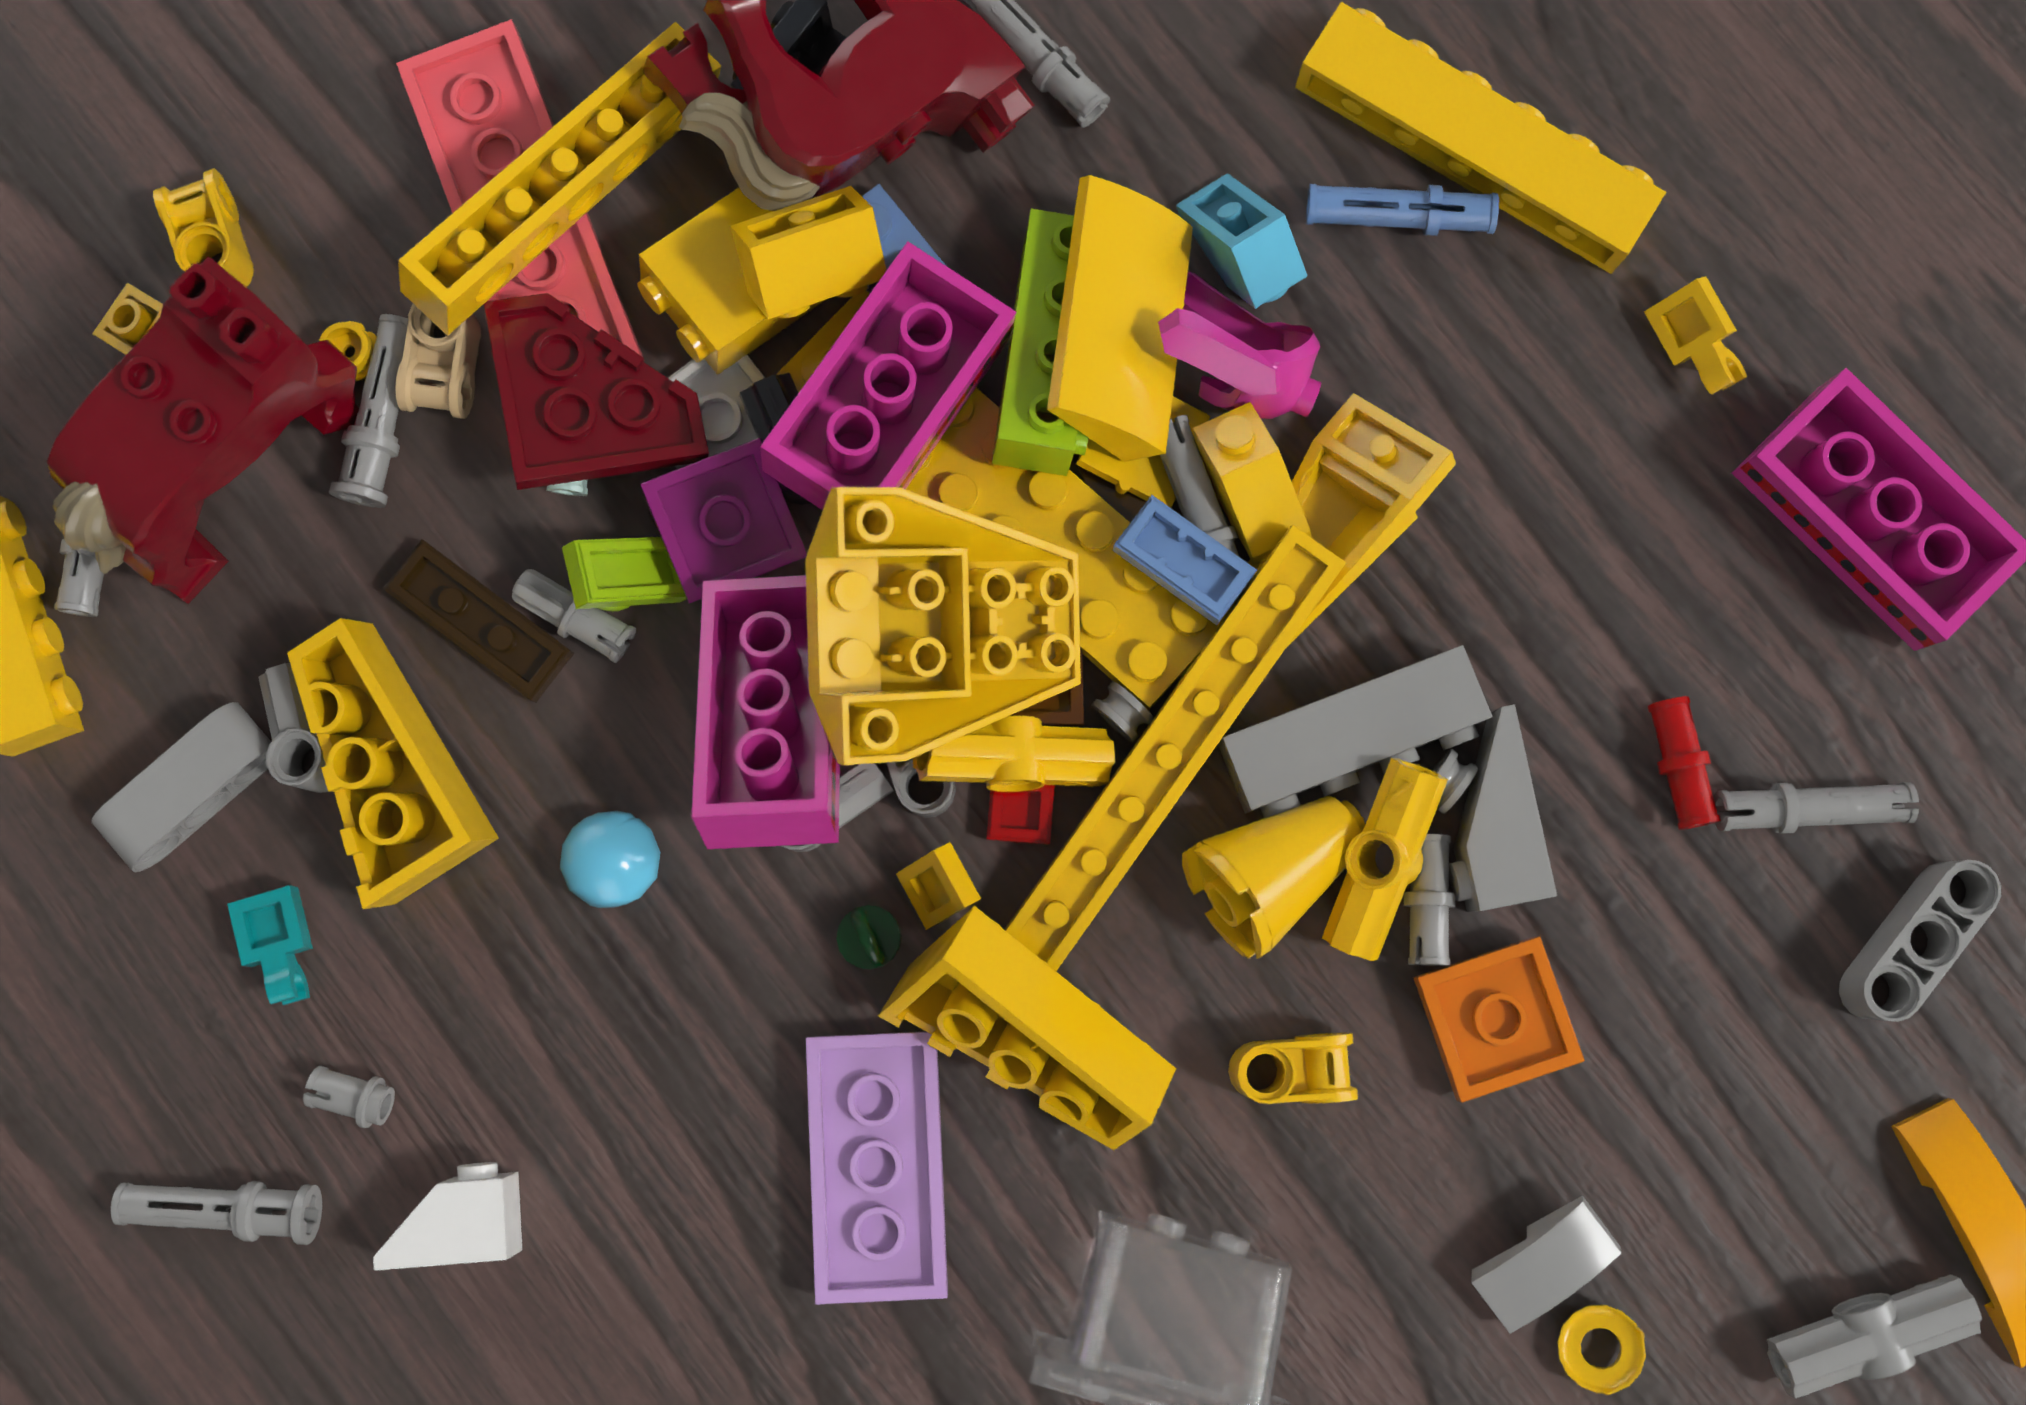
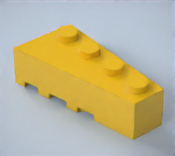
M339 618L287 652L310 732L317 733L326 764V766L321 767L327 790L328 792H334L343 821L344 829L340 830L345 851L347 856L353 855L361 885L356 888L362 909L397 904L499 839L373 623Z

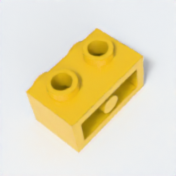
M852 186L730 226L748 294L768 320L775 317L791 318L805 313L810 308V305L835 296L845 298L859 295L865 292L870 284L878 282L887 271L873 207Z

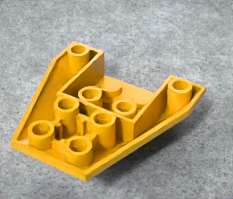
M900 487L831 488L805 559L809 694L838 764L853 765L907 761L1081 684L1078 553Z

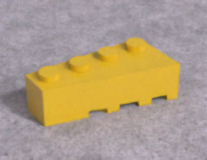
M976 906L970 909L908 966L878 1015L898 1028L905 1019L931 1034V1037L927 1044L949 1057L956 1048L989 1067V1071L985 1077L1007 1090L1009 1087L1028 1089L1040 1096V1109L1112 1150L1117 1149L1152 1124L1177 1069Z

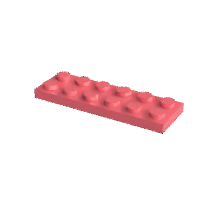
M512 19L396 63L452 213L554 126L519 32ZM588 212L488 300L549 293L568 306L570 313L598 332L601 329L643 357Z

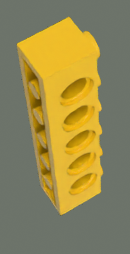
M676 21L398 260L400 292L447 336L681 130L679 126L682 121V114L664 91L658 86L653 85L643 74L648 55L662 46L667 51H670L684 38L682 32L685 30ZM708 53L712 71L719 78L722 65Z

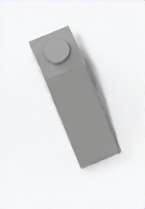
M1515 704L1503 706L1491 712L1493 717L1486 721L1475 764L1478 770L1470 783L1453 849L1456 862L1449 863V879L1452 891L1457 901H1465L1467 912L1484 911L1557 896Z

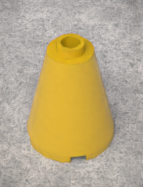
M1325 796L1285 812L1196 842L1191 848L1182 853V867L1193 895L1203 889L1207 894L1213 908L1204 914L1212 926L1239 954L1246 958L1256 954L1258 959L1269 953L1345 870L1347 847L1354 837L1363 832L1365 822L1359 811L1346 800L1340 802L1332 796Z

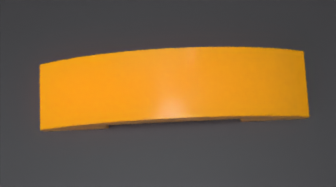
M1947 1098L1891 1127L1921 1185L1933 1188L1991 1302L1984 1306L2015 1366L2023 1368L2026 1366V1207L2002 1166L1970 1119L1954 1099Z

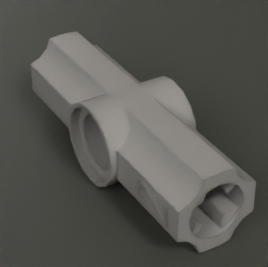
M1947 1275L1924 1284L1916 1285L1911 1289L1891 1296L1885 1293H1874L1846 1300L1832 1309L1833 1316L1767 1339V1354L1774 1373L1781 1381L1786 1393L1796 1399L1855 1377L1864 1380L1880 1379L1902 1373L1914 1366L1916 1362L1914 1356L1981 1333L1980 1321L1982 1316L1974 1296L1966 1289L1961 1278Z

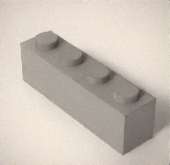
M1462 645L1222 737L1217 745L1244 813L1246 814L1260 808L1263 817L1266 818L1300 806L1296 794L1320 785L1325 797L1360 783L1356 771L1378 762L1383 773H1385L1391 758H1399L1410 763L1418 761L1420 758L1415 748L1435 740H1439L1444 751L1479 737L1475 725L1493 716L1465 648Z

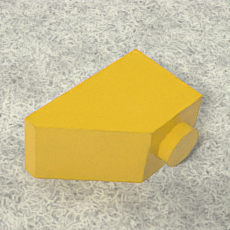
M1251 402L1193 428L1194 440L1217 500L1231 525L1235 526L1238 537L1253 564L1268 558L1285 532L1292 525L1311 537V530L1281 453Z

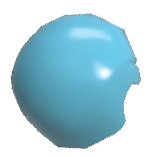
M621 811L598 812L581 820L568 834L562 844L560 870L569 891L584 902L597 908H614L627 905L641 898L657 879L661 852L652 830L641 819L635 818L631 813Z

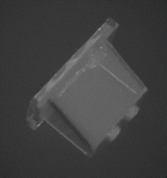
M1100 1211L1068 1339L1036 1330L1029 1355V1383L1108 1405H1291L1288 1399L1271 1395L1293 1267L1289 1262L1250 1252L1251 1242L1232 1234L1213 1231L1209 1241L1185 1234L1187 1224L1170 1217L1149 1214L1147 1223Z

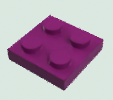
M760 438L640 484L688 603L702 599L703 581L755 578L807 556L778 481L762 471L760 450L762 441Z

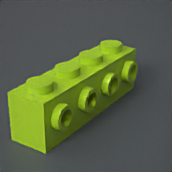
M1032 208L1030 210L1014 310L1017 313L1008 346L992 464L1067 476L1073 455H1085L1088 437L1047 410L1074 221L1073 215Z

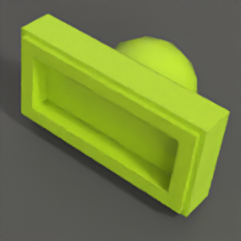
M661 537L574 540L562 547L576 609L597 608L599 610L616 612L633 605L678 603L687 599Z

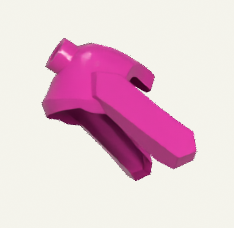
M1188 271L1183 309L1177 308L1158 322L1164 353L1218 378L1213 379L1202 376L1199 396L1217 407L1231 411L1251 402L1260 418L1273 419L1290 411L1307 418L1321 387L1320 381L1310 378L1320 349V343L1312 329L1304 325H1290L1283 322L1265 323L1217 291L1198 275Z

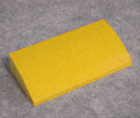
M1088 175L1079 178L1047 410L1124 462L1166 454L1177 358L1164 353L1158 322L1177 308L1183 309L1193 226L1168 208L1136 191L1111 181Z

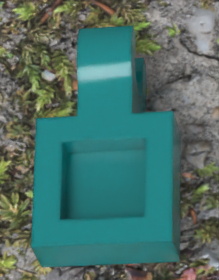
M288 885L228 903L227 906L241 966L253 967L262 965L265 990L270 1004L282 1002V1005H288L310 998L306 976L295 957L297 953L313 949L299 888Z

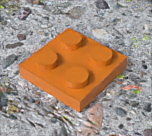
M1540 936L1531 937L1413 977L1456 1101L1463 1103L1585 1061Z

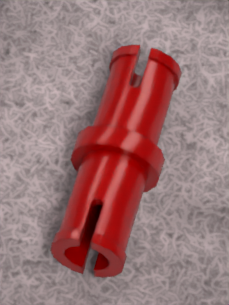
M1689 696L1666 699L1647 706L1649 713L1651 712L1663 759L1657 762L1659 774L1667 775L1679 822L1677 824L1679 830L1701 827L1721 821L1720 815L1717 813L1705 767L1712 764L1709 751H1701L1690 708Z

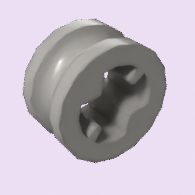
M1112 681L1107 687L1109 690L1108 697L1104 700L1096 699L1091 706L1115 731L1133 743L1138 738L1136 732L1138 726L1141 724L1149 726L1154 717L1130 692Z
M1453 749L1448 750L1432 769V771L1448 779L1437 810L1443 814L1464 793L1478 770V767L1472 763L1468 765L1460 764L1457 760L1458 753Z

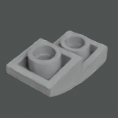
M1582 1195L1527 1226L1526 1240L1472 1269L1471 1283L1509 1334L1548 1312L1587 1284L1621 1254V1247Z

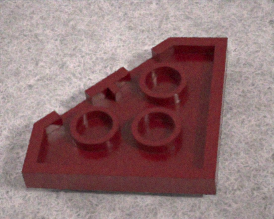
M549 293L492 300L484 303L517 490L693 464L709 457L698 395L695 391L677 379L674 382L644 363V357L601 329L598 332L570 313L568 306Z

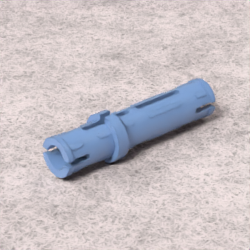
M1310 184L1307 198L1306 224L1325 223L1367 227L1423 229L1424 235L1434 236L1438 235L1439 230L1482 231L1493 234L1498 221L1499 195L1498 193L1443 192L1441 185H1428L1426 191L1372 187L1317 186L1316 184Z

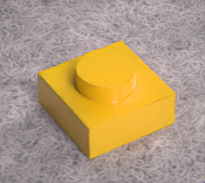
M951 842L934 849L896 873L926 930L981 899Z

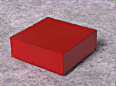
M1044 785L1035 790L1021 792H997L990 790L986 840L1050 845L1055 785Z

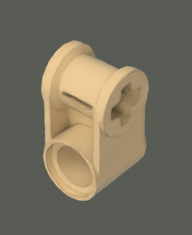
M412 304L408 314L403 358L396 377L397 405L401 411L414 412L417 407L448 410L452 417L466 419L474 399L475 367L481 338V326L476 316L472 314L448 336L435 338V324Z

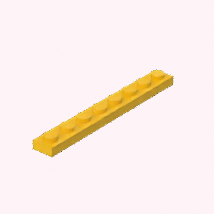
M1292 525L1288 528L1004 929L1041 960L1048 963L1055 971L1058 970L1346 564L1344 560L1296 526Z

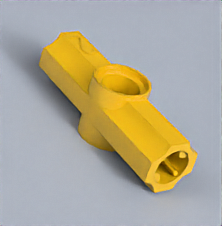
M1007 716L914 757L913 768L918 773L919 781L986 783L987 789L997 792L1030 791L1041 788L1044 785L1093 787L1102 786L1109 782L1110 772L1115 763L1114 741L1108 737L1106 729L1042 726V721L1036 717Z
M1399 758L1390 759L1363 832L1352 839L1346 850L1345 863L1347 873L1322 935V939L1326 940L1330 946L1348 955L1357 956L1369 961L1378 960L1406 886L1416 880L1422 870L1424 859L1421 848L1448 782L1447 778L1423 766ZM1383 843L1390 847L1394 857L1393 868L1386 876L1379 871L1375 861L1376 851Z

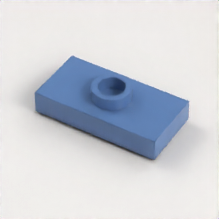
M1153 495L1147 500L1113 546V551L1216 626L1257 571V569Z

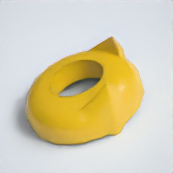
M1588 1305L1573 1312L1562 1325L1557 1341L1559 1359L1567 1375L1580 1387L1604 1395H1611L1630 1386L1641 1374L1646 1358L1644 1332L1623 1311L1607 1305ZM1592 1329H1607L1618 1339L1620 1352L1617 1360L1612 1365L1595 1367L1584 1359L1581 1352V1342L1585 1334Z

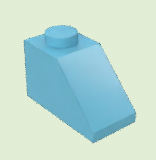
M1228 173L1176 205L1181 218L1193 226V236L1226 286L1256 309L1264 303L1280 298L1286 293L1288 288L1308 276L1285 214Z

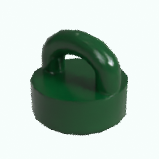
M865 905L854 908L844 916L838 926L836 939L839 951L847 962L857 968L870 970L883 967L894 959L900 949L902 934L900 925L892 913L882 907Z

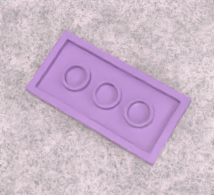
M926 1031L814 1036L806 1038L815 1304L942 1299L948 1297L938 1050L927 1044L931 1034Z

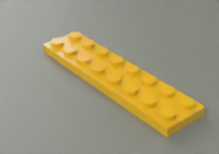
M865 291L853 296L776 375L790 372L799 393L870 293ZM976 388L905 490L1078 553L1080 649L1082 654L1112 681L1130 692L1149 711L1192 665L1230 610H1228L1216 626L1113 551V546L1130 522L1070 469L1067 476L992 464L999 407Z

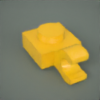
M1706 276L1695 279L1644 311L1673 365L1675 366L1692 359L1704 386L1711 395L1721 389L1726 390L1747 378L1739 359L1721 342V340L1737 330Z

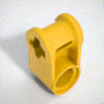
M213 168L203 173L202 180L170 191L163 186L153 191L155 206L167 230L175 254V260L179 267L185 272L191 264H202L208 256L212 258L218 253H223L218 264L244 286L248 287L254 273L253 262L238 222L237 206L221 174Z
M1353 1033L1307 1034L1295 1036L1294 1039L1253 1041L1243 1044L1234 1052L1229 1062L1228 1073L1231 1083L1240 1094L1258 1103L1265 1104L1287 1102L1335 1103L1357 1100V1088L1350 1085L1347 1049L1349 1045L1353 1044ZM1268 1054L1275 1061L1277 1067L1276 1078L1269 1087L1255 1090L1248 1082L1247 1067L1256 1056Z

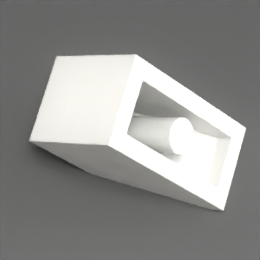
M497 1162L457 1166L458 1177H453L436 1184L373 1257L374 1270L507 1260L522 1251L518 1172L498 1173Z

